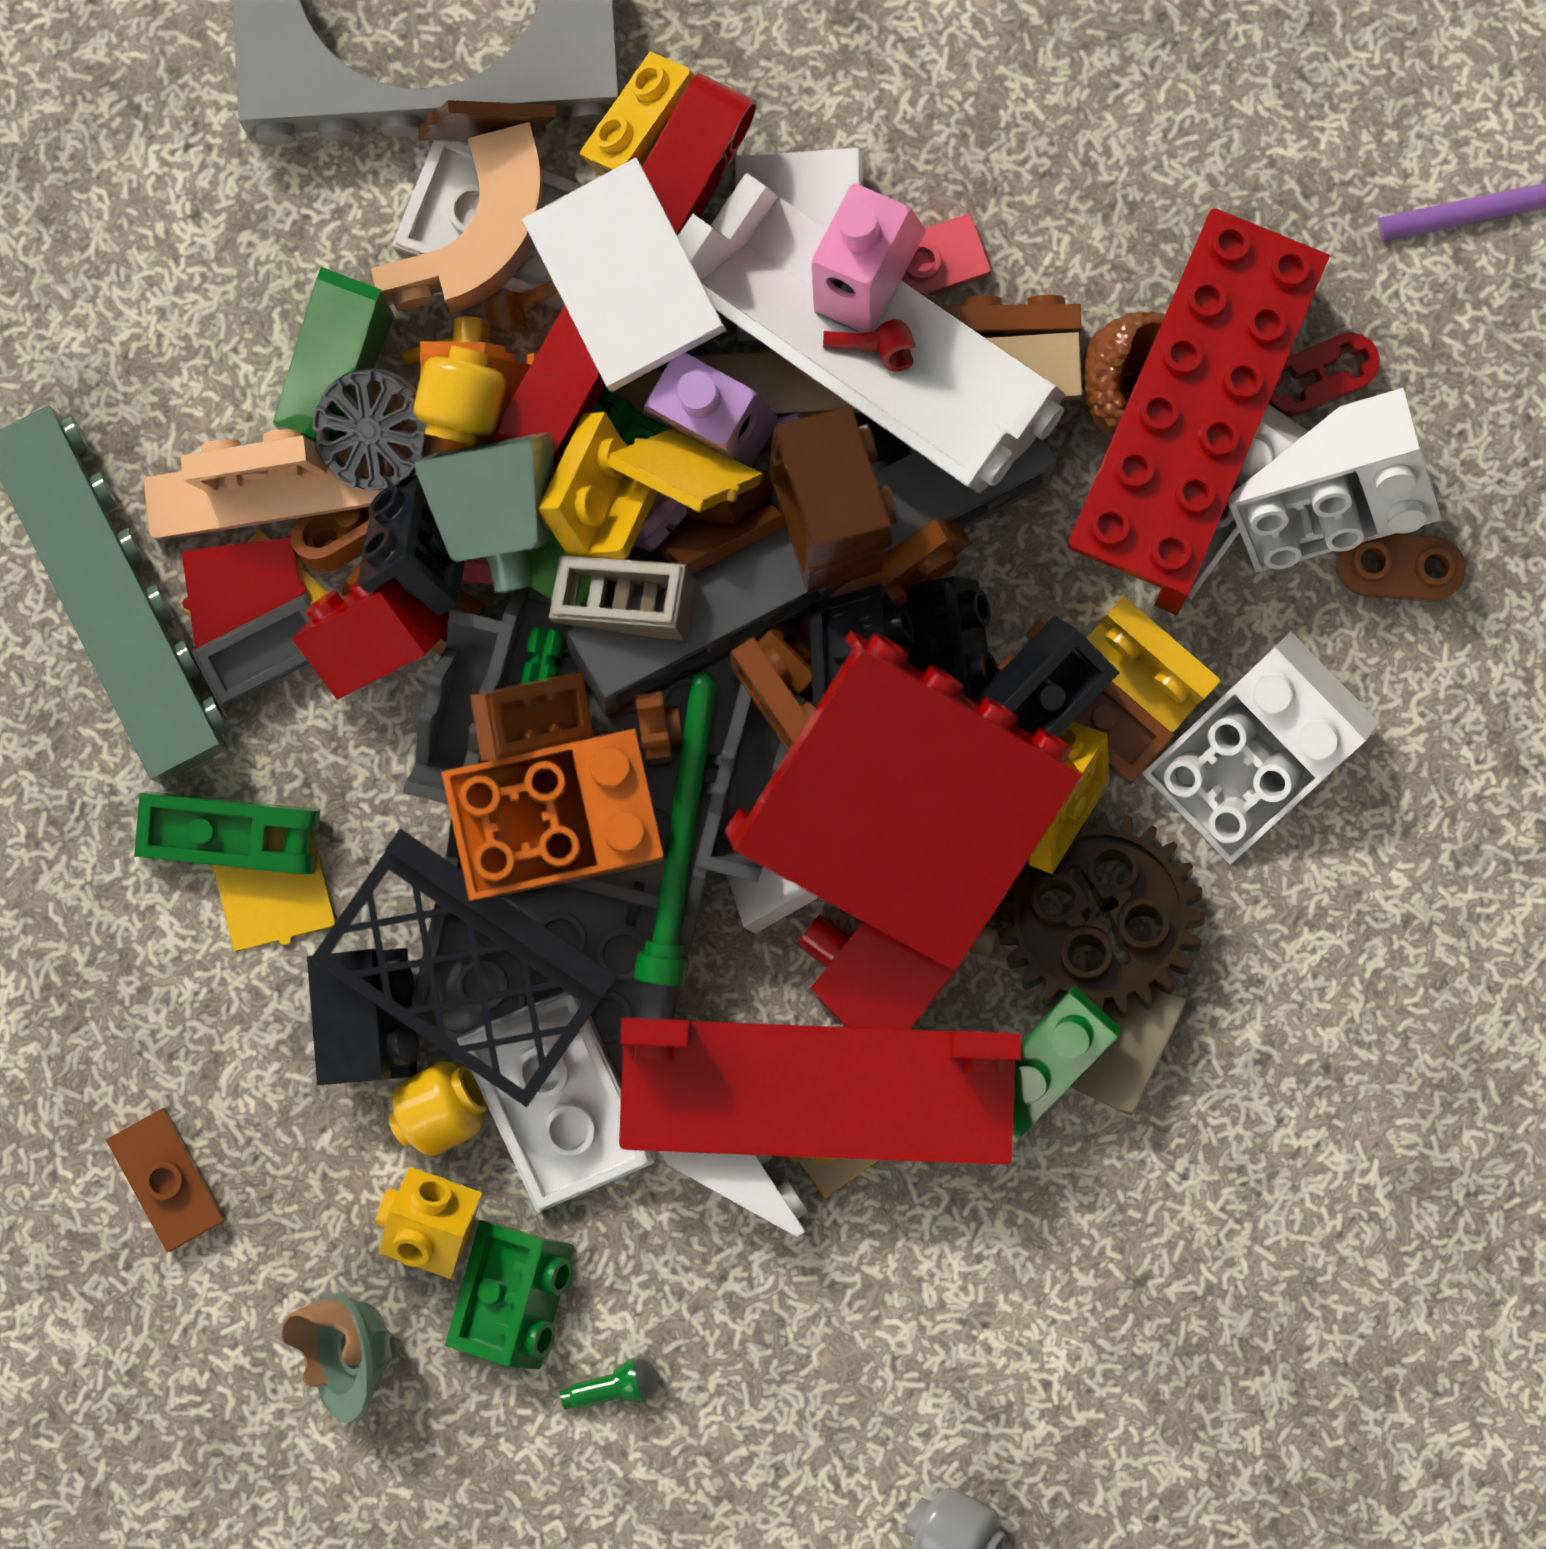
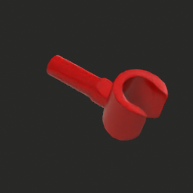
M888 320L879 325L875 332L823 331V347L878 351L883 366L890 371L906 370L913 365L914 360L910 349H914L916 344L910 328L901 320Z

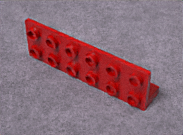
M1217 208L1209 211L1067 544L1068 548L1073 552L1160 587V592L1154 604L1155 607L1178 615L1191 590L1329 260V254Z
M622 1018L621 1044L623 1045L619 1146L623 1150L1008 1165L1012 1161L1015 1060H1020L1021 1033Z

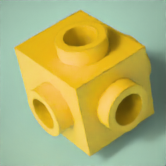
M409 1167L399 1191L388 1187L379 1206L375 1224L385 1228L378 1254L398 1260L404 1265L417 1267L452 1279L473 1229L482 1192L454 1183L444 1177Z

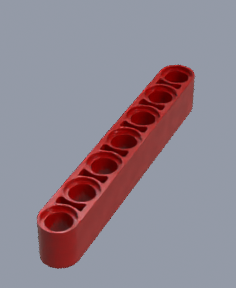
M701 73L696 74L690 81L642 166L677 236L692 214L698 218L703 214L743 142L757 109L756 100ZM565 305L501 417L492 438V442L551 432L554 473L584 413H592L606 388Z

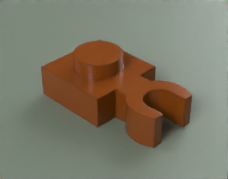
M662 691L636 695L635 700L640 723L641 741L647 765L673 762L671 746L682 745L683 740L678 706L665 707Z

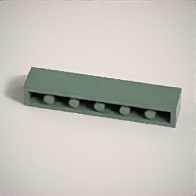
M48 405L0 429V480L149 779L161 784L228 750L221 735L231 729L216 699L212 696L203 700L193 678L201 675L202 672L191 653L190 646L185 640L175 644L165 624L166 621L174 618V615L163 592L157 584L147 588L136 567L146 562L136 538L129 528L119 532L108 511L118 506L109 484L101 472L91 476L81 457V454L90 450L82 430L73 416L63 420Z

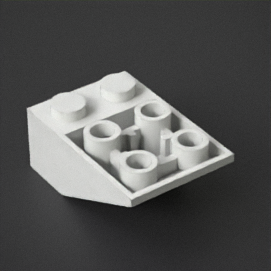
M1403 388L1340 406L1231 493L1228 499L1229 507L1256 572L1270 569H1285L1301 560L1332 551H1348L1367 541L1395 533L1405 534L1414 532L1423 525L1442 520L1426 459Z
M1290 631L1142 774L1231 865L1359 748L1380 722Z

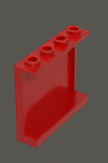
M850 631L846 637V641L852 649L849 657L751 812L747 813L738 808L725 831L735 852L955 972L1083 775L1068 757L1072 748L1055 735L1039 728L1035 735L1032 736L1015 726L1014 724L1018 717L998 702L984 697L979 705L959 694L964 686L946 672L930 665L927 671L923 673L904 662L908 657V653L889 639L874 633L871 640L868 641Z

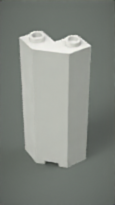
M748 173L743 176L711 225H708L692 214L679 233L678 238L714 308L978 493H981L989 485L995 486L1005 476L1012 463L1031 446L1035 438L1038 437L1044 440L1060 421L1064 413V407L1059 404L1066 395L1061 389L1039 376L903 281H900L876 329L882 323L892 319L901 320L910 328L916 344L914 349H910L914 360L910 368L902 371L886 369L883 366L878 351L823 347V331L862 333L814 311L811 263L827 229L779 197ZM843 283L841 290L855 293L847 283Z

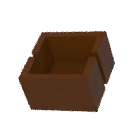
M851 405L774 426L773 453H771L769 478L780 511L787 522L785 527L806 591L818 590L881 572L886 552L885 548L892 547L890 528L892 524L897 523V511L889 487L887 485L878 487L871 467V465L877 464V452L869 427L867 425L858 427Z

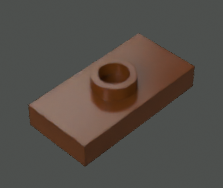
M583 673L566 674L470 695L481 761L501 759L593 737Z
M161 1108L106 1139L167 1253L226 1221L223 1212L166 1108Z

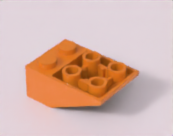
M635 729L441 772L469 901L595 878L664 862Z

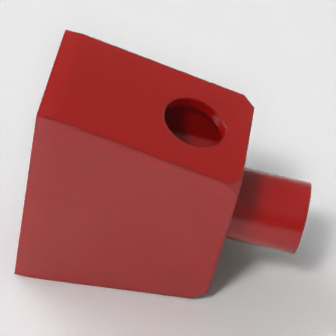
M819 914L796 943V945L826 968L811 986L810 990L843 1027L910 1030L955 973L951 969L865 922H862L849 938Z

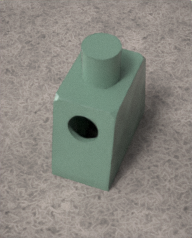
M551 432L436 452L414 462L416 474L448 554L453 561L459 562L487 557L494 592L516 590L533 584L526 550L540 547L555 538L537 510L554 475Z

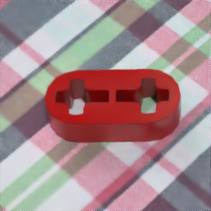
M1350 332L1340 334L1288 356L1282 372L1289 371L1293 379H1300L1314 373L1317 382L1305 387L1300 393L1302 402L1295 403L1290 395L1280 397L1276 392V388L1283 381L1281 372L1268 404L1287 417H1295L1358 392L1366 387L1378 372L1380 363L1378 349L1369 338L1362 334ZM1344 347L1347 348L1351 355L1361 353L1365 358V362L1358 369L1359 378L1353 379L1348 370L1328 377L1324 368L1335 364L1341 357L1340 348Z

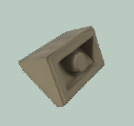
M1155 986L1150 989L1152 1008L1146 1010L1134 997L1128 1000L1127 1018L1121 1019L1113 1003L1104 1005L1103 1012L1123 1030L1116 1040L1070 1086L1071 1088L1120 1112L1133 1115L1186 1004L1185 998L1175 993L1171 995L1166 994Z

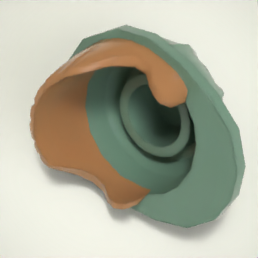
M343 1293L320 1295L316 1302L306 1305L286 1316L281 1330L282 1341L297 1349L304 1357L306 1368L303 1374V1381L309 1387L318 1388L330 1413L343 1423L358 1421L368 1412L374 1387L382 1377L387 1364L392 1359L391 1333L386 1328L380 1312L371 1304L347 1298Z

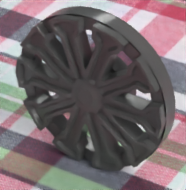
M367 368L341 376L328 385L322 394L319 404L315 406L312 431H315L316 451L325 466H328L334 472L333 475L346 485L365 489L366 491L383 490L391 485L397 486L410 479L416 473L414 462L427 457L432 436L424 434L426 424L420 422L413 413L417 390L408 381L387 370ZM373 381L380 382L382 388L376 402H374L372 390ZM353 384L356 388L358 404L347 392V386ZM400 393L406 400L402 408L394 411L391 405L396 394ZM334 402L347 417L331 413V407ZM407 419L416 421L417 431L413 433L402 430L401 422ZM329 428L343 431L347 434L331 441ZM396 445L408 446L414 454L410 459H407ZM353 446L352 452L346 464H344L338 457V453ZM383 457L394 468V475L391 477L385 473ZM365 458H367L369 478L360 475L359 472Z

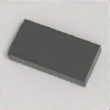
M306 594L191 651L220 708L309 664L292 640L310 620L305 613L311 606Z

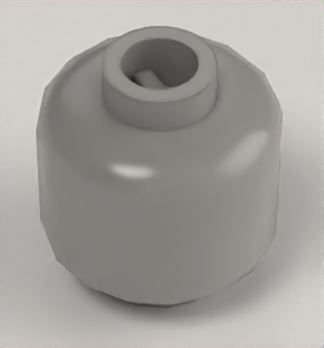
M954 1488L944 1489L931 1502L921 1498L914 1507L905 1527V1533L914 1537L911 1549H1003L1007 1537L1005 1533L999 1530L1000 1518L993 1508Z

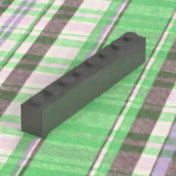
M1036 437L1031 446L1012 463L1005 476L995 486L989 485L981 493L966 486L914 448L910 449V455L890 465L886 460L878 461L877 464L871 465L878 487L883 485L889 487L897 511V523L892 524L890 528L892 547L885 548V554L935 518L959 522L962 528L966 529L1050 485L1057 461L1045 441ZM783 527L693 574L697 587L687 641L658 639L573 625L574 628L567 632L568 653L579 672L583 673L584 681L604 716L607 717L635 702L636 695L652 693L731 652L749 639H756L769 630L809 611V604L823 601L847 582L807 592L786 527ZM639 585L635 588L631 610L640 611L644 586ZM662 589L658 611L661 613L664 611L667 593L665 589Z

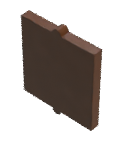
M447 100L438 110L426 114L427 120L418 127L419 140L469 142L468 138L526 122H530L534 136L537 133L545 132L546 125L556 118L555 105Z
M770 496L737 524L696 522L690 520L689 515H687L674 530L671 531L669 528H666L670 532L669 536L660 544L658 549L664 563L684 564L694 574L787 526L784 515L775 508Z

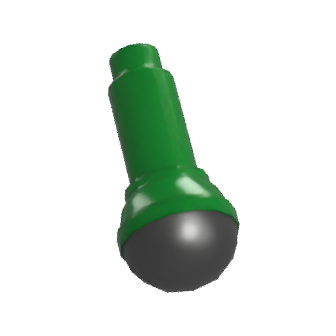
M635 1357L630 1358L620 1365L618 1369H615L612 1374L572 1384L569 1389L560 1391L561 1403L565 1410L570 1408L579 1410L619 1398L621 1401L645 1402L657 1390L658 1374L655 1367L648 1360Z

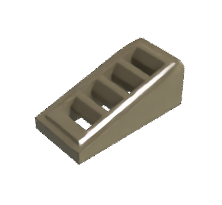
M560 556L549 618L552 622L658 639L687 641L697 587L696 579L684 564ZM582 576L592 578L587 607L577 606ZM608 581L617 582L612 609L604 608ZM635 585L644 586L640 611L631 610ZM662 589H665L667 593L664 611L661 613L658 611Z

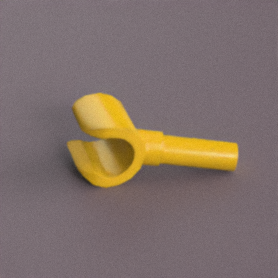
M456 317L453 324L452 339H440L437 342L489 343L490 325L483 324V321L478 317ZM420 346L402 351L405 365L420 362Z

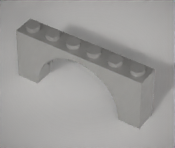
M232 0L238 120L246 135H256L257 142L262 144H286L294 141V133L318 131L321 139L343 141L355 138L357 136V129L382 128L384 135L392 137L412 136L418 134L419 125L427 120L426 114L435 112L447 100L555 105L556 116H570V122L573 124L595 125L601 122L619 96L614 0H540L527 29L516 44L501 59L473 77L458 83L434 88L392 86L368 78L348 67L323 44L308 21L303 0Z

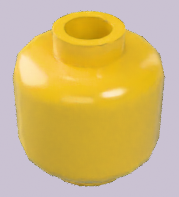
M451 346L448 358L435 356L424 362L413 406L415 417L420 422L426 424L424 434L475 446L477 436H489L495 431L506 388V380L500 372L487 367L489 354Z
M438 1061L417 1072L413 1077H408L401 1081L395 1087L392 1094L393 1112L389 1114V1124L394 1136L403 1146H413L416 1150L427 1156H439L479 1133L483 1127L484 1112L487 1111L488 1106L469 1068L466 1066L458 1068L451 1062Z

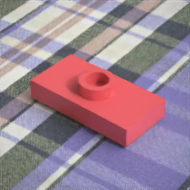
M971 213L925 228L926 233L901 281L919 293L932 296L990 276L991 268Z

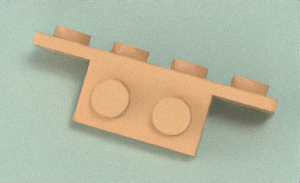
M294 429L270 431L262 435L263 442L241 446L240 441L232 439L206 442L202 444V452L180 455L182 471L149 476L144 480L148 530L150 537L156 540L370 507L374 498L382 490L366 491L365 489L348 486L333 475L334 472L328 466H325L316 451L315 442L304 435L301 436V431ZM353 446L338 453V457L344 464H346ZM383 457L385 473L391 477V465ZM365 458L359 472L360 475L369 478L367 458Z

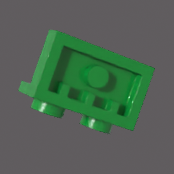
M479 1220L445 1346L507 1367L540 1369L543 1358L550 1352L554 1343L555 1326L553 1322L560 1296L566 1291L572 1278L573 1266L571 1256L574 1245L564 1241L546 1239L495 1222Z

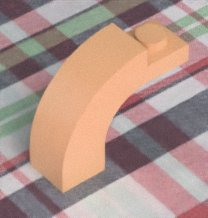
M530 122L468 138L480 189L475 215L467 229L449 245L429 253L370 268L374 285L382 290L389 306L395 304L397 310L418 308L433 300L431 294L443 291L451 314L473 307L495 294L520 269L534 245L522 219L543 208L545 197L544 178Z

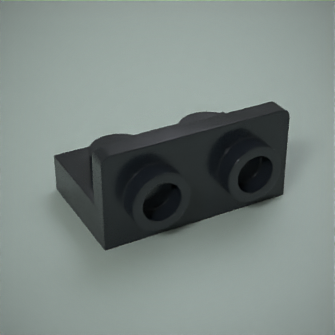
M417 474L398 487L395 485L386 487L374 498L369 507L370 518L365 543L361 549L362 560L357 585L366 593H370L394 577L410 596L420 599L433 612L441 616L459 603L465 560L456 562L449 556Z
M957 576L917 583L905 592L908 600L903 604L910 616L914 631L913 643L907 644V658L914 668L923 673L927 671L930 665L946 672L964 686L959 694L973 700L998 674L996 661L993 655L988 652L985 626L990 622V606L987 596L980 589L977 580Z
M882 584L809 604L814 708L816 709L852 652L851 647L846 641L850 631L868 641L871 640L874 633L879 634L897 644L906 652L907 644L913 643L914 631L906 608L903 605L896 607ZM906 658L904 662L911 665L909 659Z

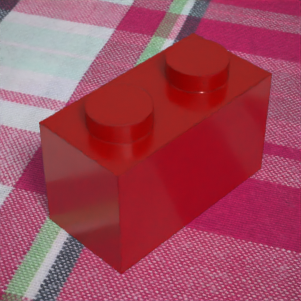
M394 577L370 593H366L357 585L358 580H356L349 587L350 593L343 597L340 596L337 590H333L315 601L305 611L310 620L292 640L338 700L425 656L448 631L449 616L445 612L438 616L420 599L410 596Z

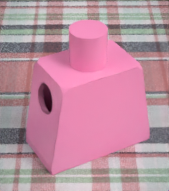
M859 184L850 186L811 263L815 312L862 333L875 331L926 233L924 226L910 207ZM843 283H847L855 293L841 290Z

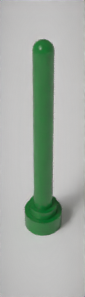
M699 673L691 681L653 939H647L645 950L638 951L634 978L653 984L685 986L689 959L683 957L684 945L678 942L717 682L709 673Z

